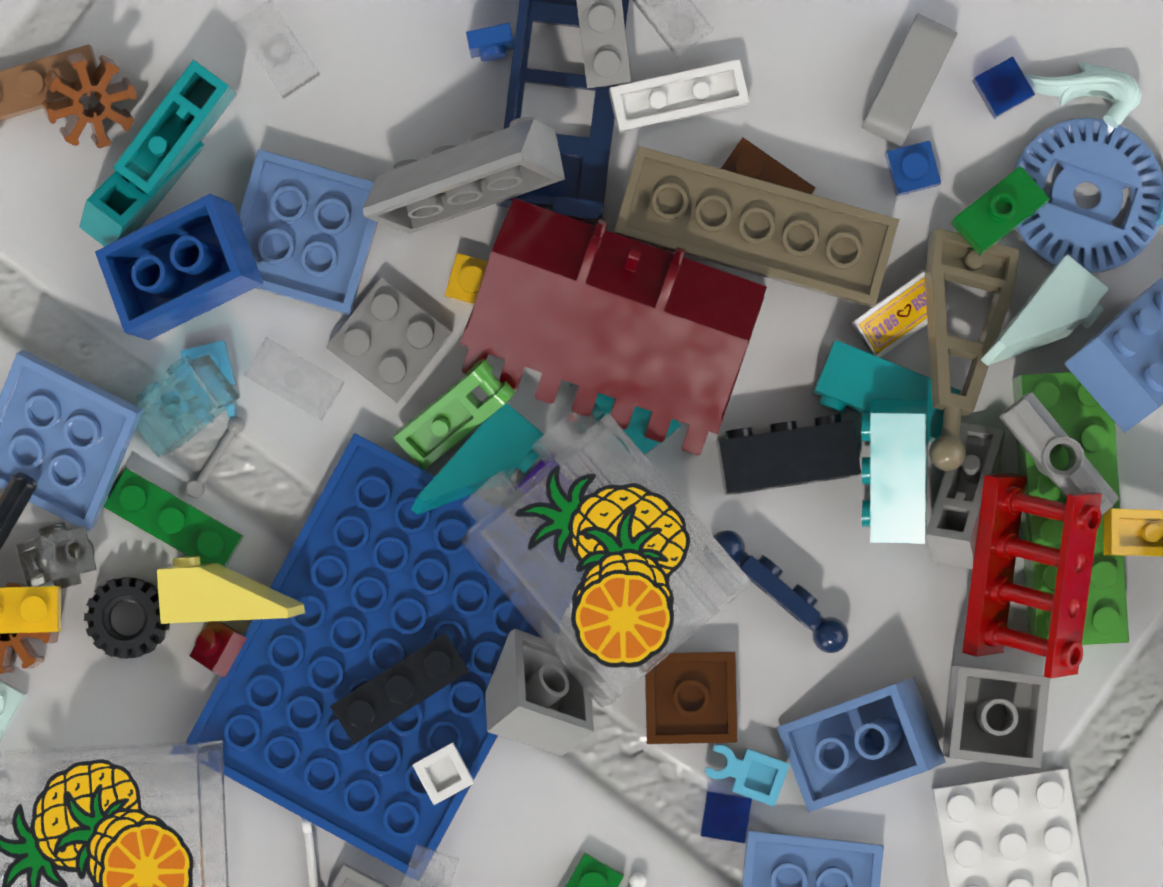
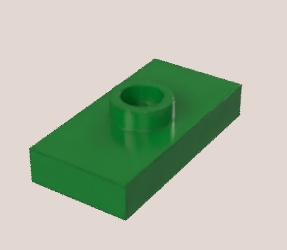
M1019 166L955 216L951 224L979 256H982L1043 208L1050 198L1028 173Z

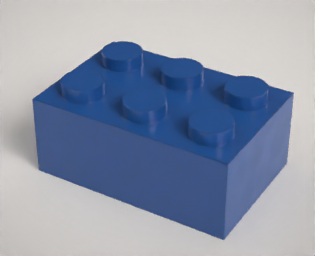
M211 193L95 251L124 333L146 340H151L264 284L234 204Z

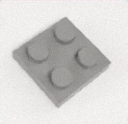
M381 277L326 348L398 403L448 340L452 332Z

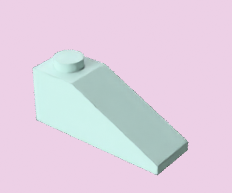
M1067 254L1045 277L982 357L981 361L989 366L1068 337L1080 324L1087 329L1103 311L1104 308L1098 302L1109 288Z

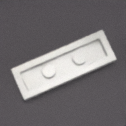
M740 59L609 88L618 133L745 106L750 103Z

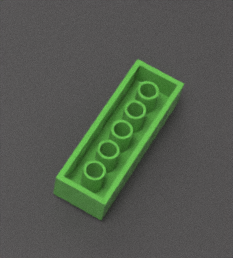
M1072 372L1025 374L1012 379L1014 402L1032 391L1066 434L1080 443L1084 456L1117 494L1119 499L1111 508L1121 509L1114 420ZM1016 438L1018 474L1027 476L1025 494L1066 503L1067 499L1049 477L1044 476L1038 471L1034 459ZM1061 445L1053 447L1049 455L1050 463L1055 469L1062 470L1068 464V452ZM1022 512V540L1060 549L1064 522ZM1103 515L1096 535L1082 645L1129 643L1124 556L1103 555ZM1024 559L1025 586L1054 594L1058 567ZM1027 606L1028 633L1048 639L1052 612Z

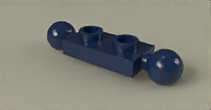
M722 530L711 538L709 553L712 559L723 566L734 565L741 574L804 627L809 628L813 632V641L817 648L825 653H836L846 646L849 638L846 625L837 618L822 617L821 613L813 607L818 600L799 584H796L791 589L780 580L779 576L783 571L766 556L762 555L757 560L752 555L747 554L744 541L739 534L731 530Z

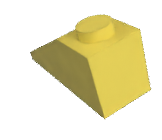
M200 556L173 558V566L157 569L161 624L290 618L305 613L303 603L218 563L200 564Z

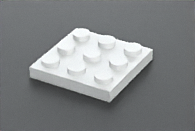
M1068 768L932 788L947 887H1087Z

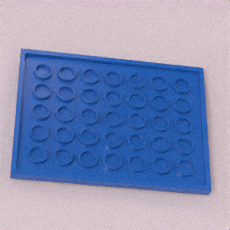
M354 433L270 586L271 589L303 603L305 613L290 618L254 619L251 621L244 634L247 638L226 677L221 676L181 752L420 881L471 785L433 805L412 764L454 742L473 780L475 779L498 737L496 734L487 732L485 693L509 633L517 629L549 641L572 600L574 590L581 582L585 570L581 572L576 571L579 561L568 548L566 549L564 562L558 561L553 547L554 540L550 538L545 539L532 550H529L528 544L535 530L470 495L417 515L411 508L417 496L435 476ZM447 633L470 671L354 745L330 706L440 635Z

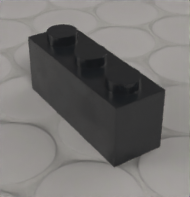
M841 414L814 418L815 426L797 428L796 421H787L771 424V432L753 435L752 427L725 431L726 439L717 442L724 495L728 496L859 476L861 468L853 420L842 422Z

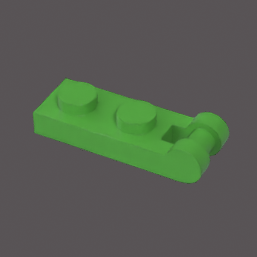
M485 359L478 361L463 377L396 431L393 439L423 470L500 409L514 395L515 390L506 381L501 383L491 373L494 368ZM478 385L488 395L483 401H480L471 392Z

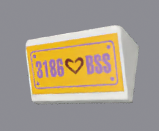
M926 270L852 322L851 326L872 355L881 358L928 324L925 290Z

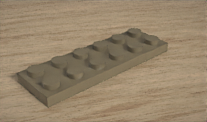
M638 146L614 233L674 252L677 247L686 249L685 255L874 308L900 219Z

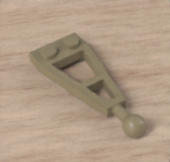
M936 228L930 233L925 268V290L933 408L944 410L941 436L932 442L929 456L931 462L938 469L952 471L959 468L966 457L965 445L959 439L962 415L967 416L974 412L989 367L981 359L1000 335L1015 289L1019 249L995 244L982 256H979L961 234ZM945 280L994 293L978 342L948 335ZM949 355L972 360L961 395L951 393Z

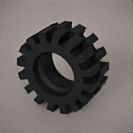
M122 577L106 581L107 584L99 586L94 591L96 593L94 597L89 598L86 604L89 608L88 613H84V621L88 623V628L85 629L88 637L91 636L95 641L93 644L97 649H102L105 651V654L111 657L128 659L151 653L166 638L164 634L170 627V623L161 624L159 594L156 586L143 579ZM124 600H132L138 603L143 609L145 616L142 628L130 636L118 633L111 623L113 608Z

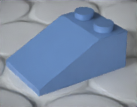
M914 677L777 727L808 812L924 773L946 763Z

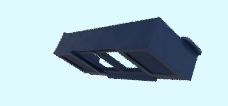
M520 0L503 129L510 127L511 121L521 118L525 83L595 91L590 138L556 134L565 179L513 198L568 217L602 218L615 119L609 88L619 86V84L587 88L585 75L527 68L533 22L580 28L576 0ZM622 0L625 30L629 0ZM513 198L496 203V206L510 208Z

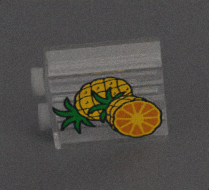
M572 412L531 447L546 464L541 470L520 487L502 470L462 504L476 524L467 530L461 542L602 708L616 701L752 584V582L609 413L588 430Z
M222 740L19 749L0 752V887H229Z

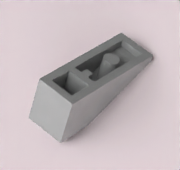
M961 422L959 439L965 445L966 457L959 468L945 471L925 535L933 563L973 569L984 476L998 474L1005 429Z

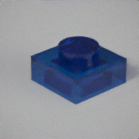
M1013 56L972 80L993 119L1021 105L1035 95Z
M707 790L700 836L745 844L752 799L745 796Z

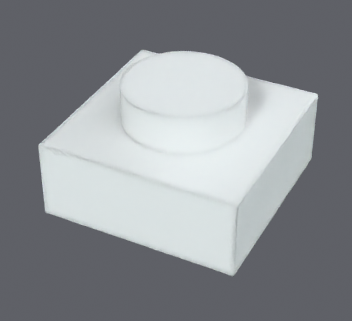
M454 742L412 764L433 805L475 783Z

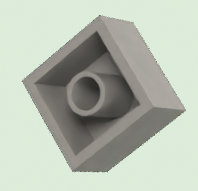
M952 666L943 756L1041 769L1050 678L1038 675Z

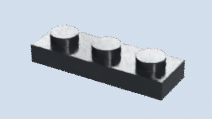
M444 633L335 702L330 708L355 745L470 670L447 633Z

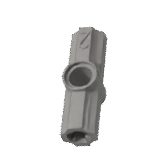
M1032 391L1014 402L999 416L1034 459L1038 471L1044 476L1049 477L1066 499L1067 494L1096 492L1102 494L1100 505L1102 515L1114 506L1115 502L1119 499L1117 494L1084 456L1080 443L1066 434ZM1056 445L1063 446L1069 456L1068 464L1062 470L1055 469L1050 463L1049 455Z

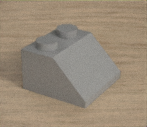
M517 629L511 631L485 693L487 732L563 756L594 732L589 656L580 651Z

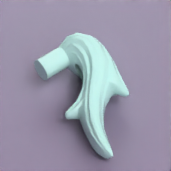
M1079 62L1082 73L1070 76L1044 77L1030 74L1020 75L1022 83L1032 91L1045 96L1060 98V106L1072 99L1084 96H1096L1109 100L1114 105L1104 115L1103 119L1112 128H1117L1127 115L1140 104V87L1133 77L1121 71L1086 62Z

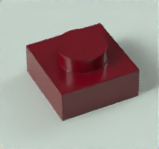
M211 621L207 623L204 630L197 637L196 644L189 656L210 671L225 678L247 638L221 621Z

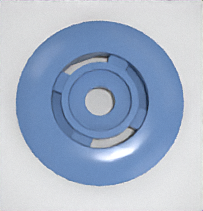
M1078 118L1060 122L1036 136L1018 158L1013 171L1021 166L1042 190L1044 189L1048 174L1055 164L1059 163L1062 171L1057 175L1051 186L1050 203H1047L1017 227L1021 238L1037 256L1054 266L1068 254L1090 273L1115 269L1139 255L1149 245L1158 231L1160 225L1156 224L1155 221L1163 196V174L1156 157L1149 147L1127 128L1121 125L1117 128H1112L1103 119ZM1091 183L1098 188L1100 201L1096 207L1084 209L1077 205L1074 200V191L1079 184ZM1128 188V211L1120 226L1115 227L1111 221L1116 218L1123 203L1122 190Z

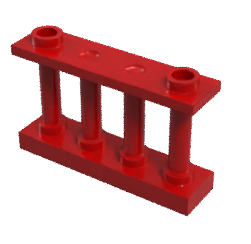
M1015 473L985 475L962 653L975 657L1004 653V647L1008 646L1046 657L1043 677L1052 679L1076 675L1083 658L1082 640L1096 535L1102 518L1100 510L1102 494L1096 492L1067 494L1066 503H1061L1025 494L1027 476ZM1022 512L1064 522L1060 549L1020 539L1019 531ZM1016 557L1058 567L1054 594L1014 584L1013 577ZM1010 601L1052 612L1048 639L1008 628Z

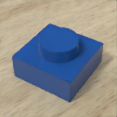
M510 22L466 32L471 58L480 57L483 62L494 61L506 57V51L514 49Z
M930 140L885 153L896 197L941 184Z

